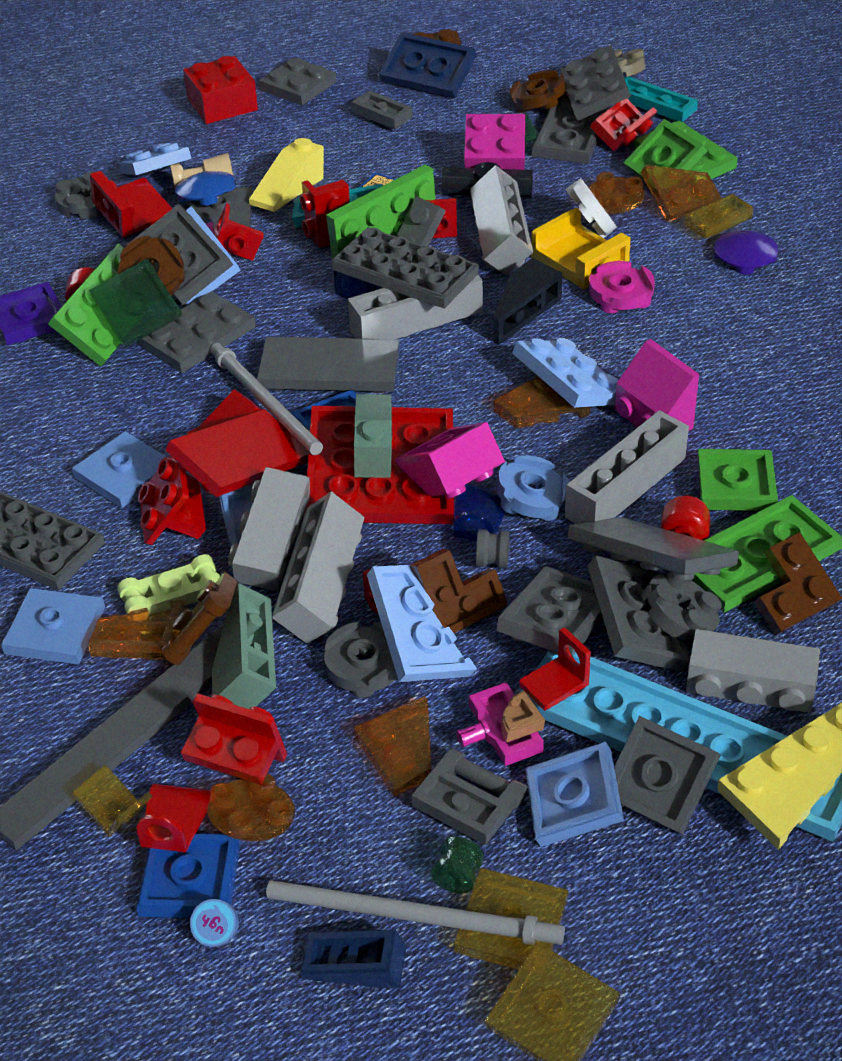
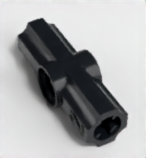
M482 162L474 168L443 167L442 195H471L470 189L495 165L499 168L500 166L493 162ZM501 169L517 181L520 197H532L533 170Z

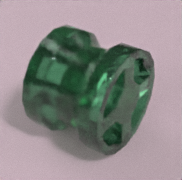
M448 837L442 842L439 850L441 858L434 862L430 872L431 878L438 886L449 892L458 894L468 893L475 884L476 876L474 871L480 869L484 860V852L477 844L466 838Z

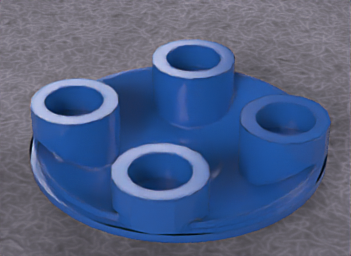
M205 171L182 180L176 186L175 193L179 202L199 200L201 205L207 206L218 201L217 196L234 190L236 185L234 177L230 173Z

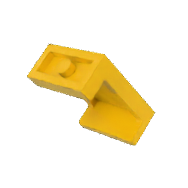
M575 207L532 231L531 245L533 253L531 257L562 272L564 278L585 290L589 287L591 274L595 275L597 267L612 261L629 262L631 238L621 232L609 240L604 239L581 224V211Z

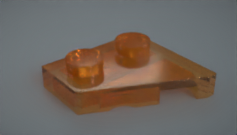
M651 165L644 166L640 172L667 222L714 206L722 199L712 179L706 172Z
M539 376L494 400V411L515 428L533 426L536 423L558 422L559 415L578 412L580 418L590 415L591 407H573Z
M183 600L170 602L171 610L149 615L147 608L131 611L125 615H114L98 619L88 643L90 656L142 658L148 660L166 659L162 654V648L170 639L175 637L177 630L173 625L184 611Z
M425 696L354 727L355 739L393 796L420 785L431 773L428 700Z

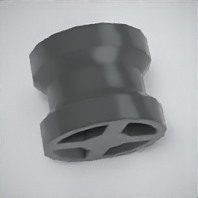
M486 529L478 530L477 567L496 564L499 568H508L510 531L501 530L498 534H490Z

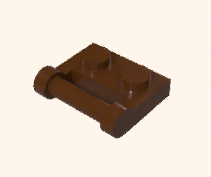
M224 572L216 583L209 580L199 592L196 599L200 602L192 611L186 608L179 615L173 625L177 630L174 639H170L162 648V654L169 662L180 665L189 655L194 642L211 622L226 612L230 607L237 585L236 579Z

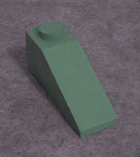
M356 394L354 477L391 478V395Z
M238 583L227 611L212 667V695L223 696L234 705L249 709L252 706L256 707L276 689L271 599Z

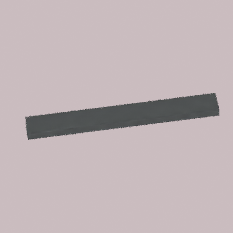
M224 624L193 648L180 665L174 664L5 802L0 807V838L17 851L192 704L197 693L204 694L211 688L212 667Z

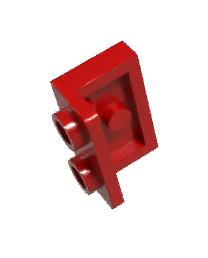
M626 98L596 118L590 127L601 140L615 151L623 144L628 147L639 134L642 136L654 124L651 121L652 117L658 111L653 107L643 115Z
M342 179L314 188L308 180L303 181V194H300L299 199L305 214V220L302 221L304 234L307 238H311L318 248L330 245L326 214L350 203L349 185Z

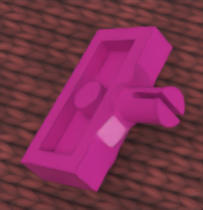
M507 682L469 695V707L478 720V724L456 731L458 742L462 748L485 739L494 747L504 766L542 753L544 741L538 732L507 743L504 740L501 731L502 716L505 708L509 705L510 699L515 696Z

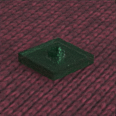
M148 259L89 290L91 297L124 348L182 317L181 310Z

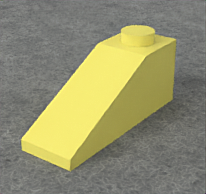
M299 138L283 148L249 198V204L275 212L302 194L303 181L308 180L312 185L321 181L324 178V146L312 143L307 138Z

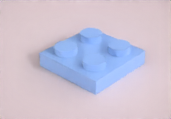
M178 143L160 144L153 147L154 152L152 153L141 150L126 154L127 160L119 162L122 174L138 175L191 159L189 148L178 147Z

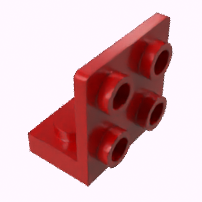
M101 170L90 174L93 204L123 238L149 228L173 209L144 177L117 187L115 182L109 180Z

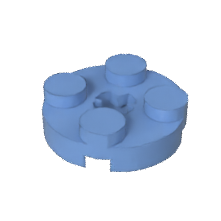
M522 455L515 457L513 463L507 464L506 461L502 464L496 479L495 488L497 495L501 499L500 506L504 511L511 514L519 513L528 517L552 521L557 518L558 513L566 505V485L570 481L564 473L561 478L554 471L556 465L550 461L536 456ZM528 484H533L536 488H531Z

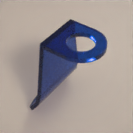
M465 484L466 491L456 496L453 536L477 541L479 529H486L490 534H496L506 513L500 506L501 499L497 495L496 489Z

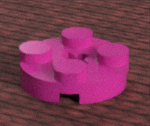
M628 261L604 263L597 267L595 275L591 274L590 296L595 302L601 304V310L606 313L646 308L650 306L654 293L655 279L652 272L642 265L641 270L632 268V262Z

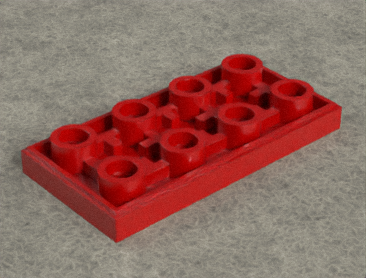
M265 409L172 439L166 447L167 453L177 461L178 466L188 471L202 484L206 492L215 497L253 484L255 480L261 481L266 467L287 471L308 463L309 451Z

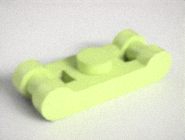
M204 554L193 559L191 564L144 579L126 578L118 584L117 590L120 598L126 602L124 608L128 617L131 620L137 621L198 602L196 598L209 580L216 583L221 576L215 572L216 566L212 557Z

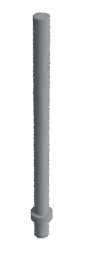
M214 343L210 347V352L215 357L216 363L222 369H227L312 455H318L322 451V443L236 360V354L231 349L224 348L220 343Z
M273 880L269 881L266 889L268 899L521 938L523 944L534 945L535 941L562 945L565 935V926L538 922L537 916L527 915L525 919H518Z

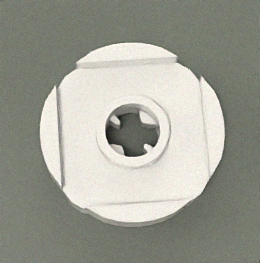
M582 179L566 188V191L576 204L580 201L582 202L578 205L579 210L587 221L591 223L595 220L592 226L599 236L605 238L617 228Z

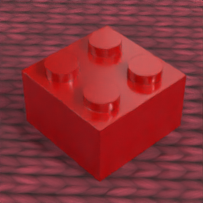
M223 56L216 61L196 63L192 67L183 69L187 99L206 124L258 110L255 80L235 56Z

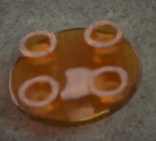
M610 172L598 174L597 181L588 187L607 214L630 211L639 206L645 197L642 179L638 177H615Z
M270 774L266 775L262 785L240 779L229 783H218L210 791L207 807L208 817L220 832L229 837L243 841H265L281 835L293 823L295 816L294 803L284 790L276 786V780Z

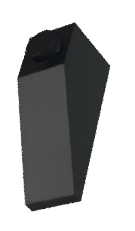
M532 258L511 273L494 314L495 344L500 345L562 299V272Z

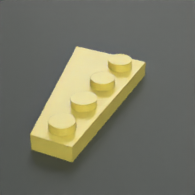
M842 703L718 781L717 791L778 850L787 841L788 834L797 824L800 826L810 814L813 805L821 796H826L834 786L835 780L842 773Z

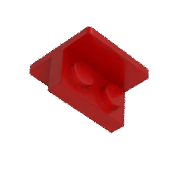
M171 455L164 457L160 461L155 475L149 482H145L142 485L138 494L142 515L140 526L143 528L144 543L149 545L154 544L166 527L199 539L206 530L200 482L193 476L186 474V471L178 466L177 461Z
M198 693L195 695L192 702L199 717L181 751L183 759L262 785L273 760L284 762L288 755L273 716L260 707L252 706L247 709L234 705L229 699L214 694L211 697Z

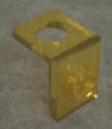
M106 765L72 793L73 797L110 838L139 814L153 797L147 792L137 800Z

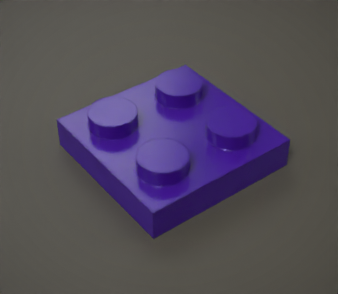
M49 282L0 296V333L7 345L21 343L29 338L56 332L48 323L62 308V305Z

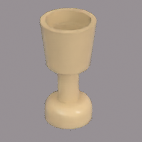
M228 153L203 160L202 167L183 170L181 164L175 163L170 165L174 188L182 180L200 172L223 171L233 176Z

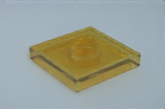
M480 868L466 911L525 919L527 915L537 916L538 922L561 925L568 902L569 890ZM459 929L454 942V953L544 977L554 948L552 943L535 941L534 945L523 944L521 938Z
M537 942L486 1018L485 1025L538 1061H581L620 1000V992Z

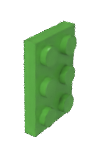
M681 121L671 123L702 143L707 150V153L681 179L682 182L693 188L737 168L738 157L693 130ZM651 132L635 139L634 150L637 149V147L651 134Z

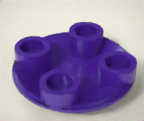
M752 230L727 232L716 240L714 246L715 258L734 266L736 272L744 275L752 274L755 268L775 262L778 256L776 242L771 237Z

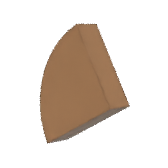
M525 691L513 696L509 701V705L504 710L501 731L506 743L544 730L545 719Z

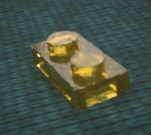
M731 194L686 214L685 225L704 239H707L751 219L754 207L736 195Z

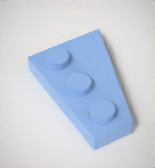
M409 565L373 566L367 577L398 681L408 682L470 677L477 668L469 657L464 659L454 644L457 638L450 627L444 628L432 610L434 603Z

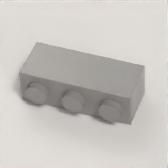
M266 467L261 481L255 480L251 491V502H253L250 512L245 511L243 513L239 529L242 536L239 544L233 543L228 558V565L233 566L234 579L237 582L279 592L310 499L309 477Z
M696 629L689 663L686 692L706 697H717L748 704H759L790 711L811 713L817 685L820 649Z

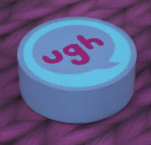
M209 899L200 903L194 909L190 919V929L194 938L199 943L210 947H220L229 943L236 935L239 926V919L235 909L229 903L219 899Z

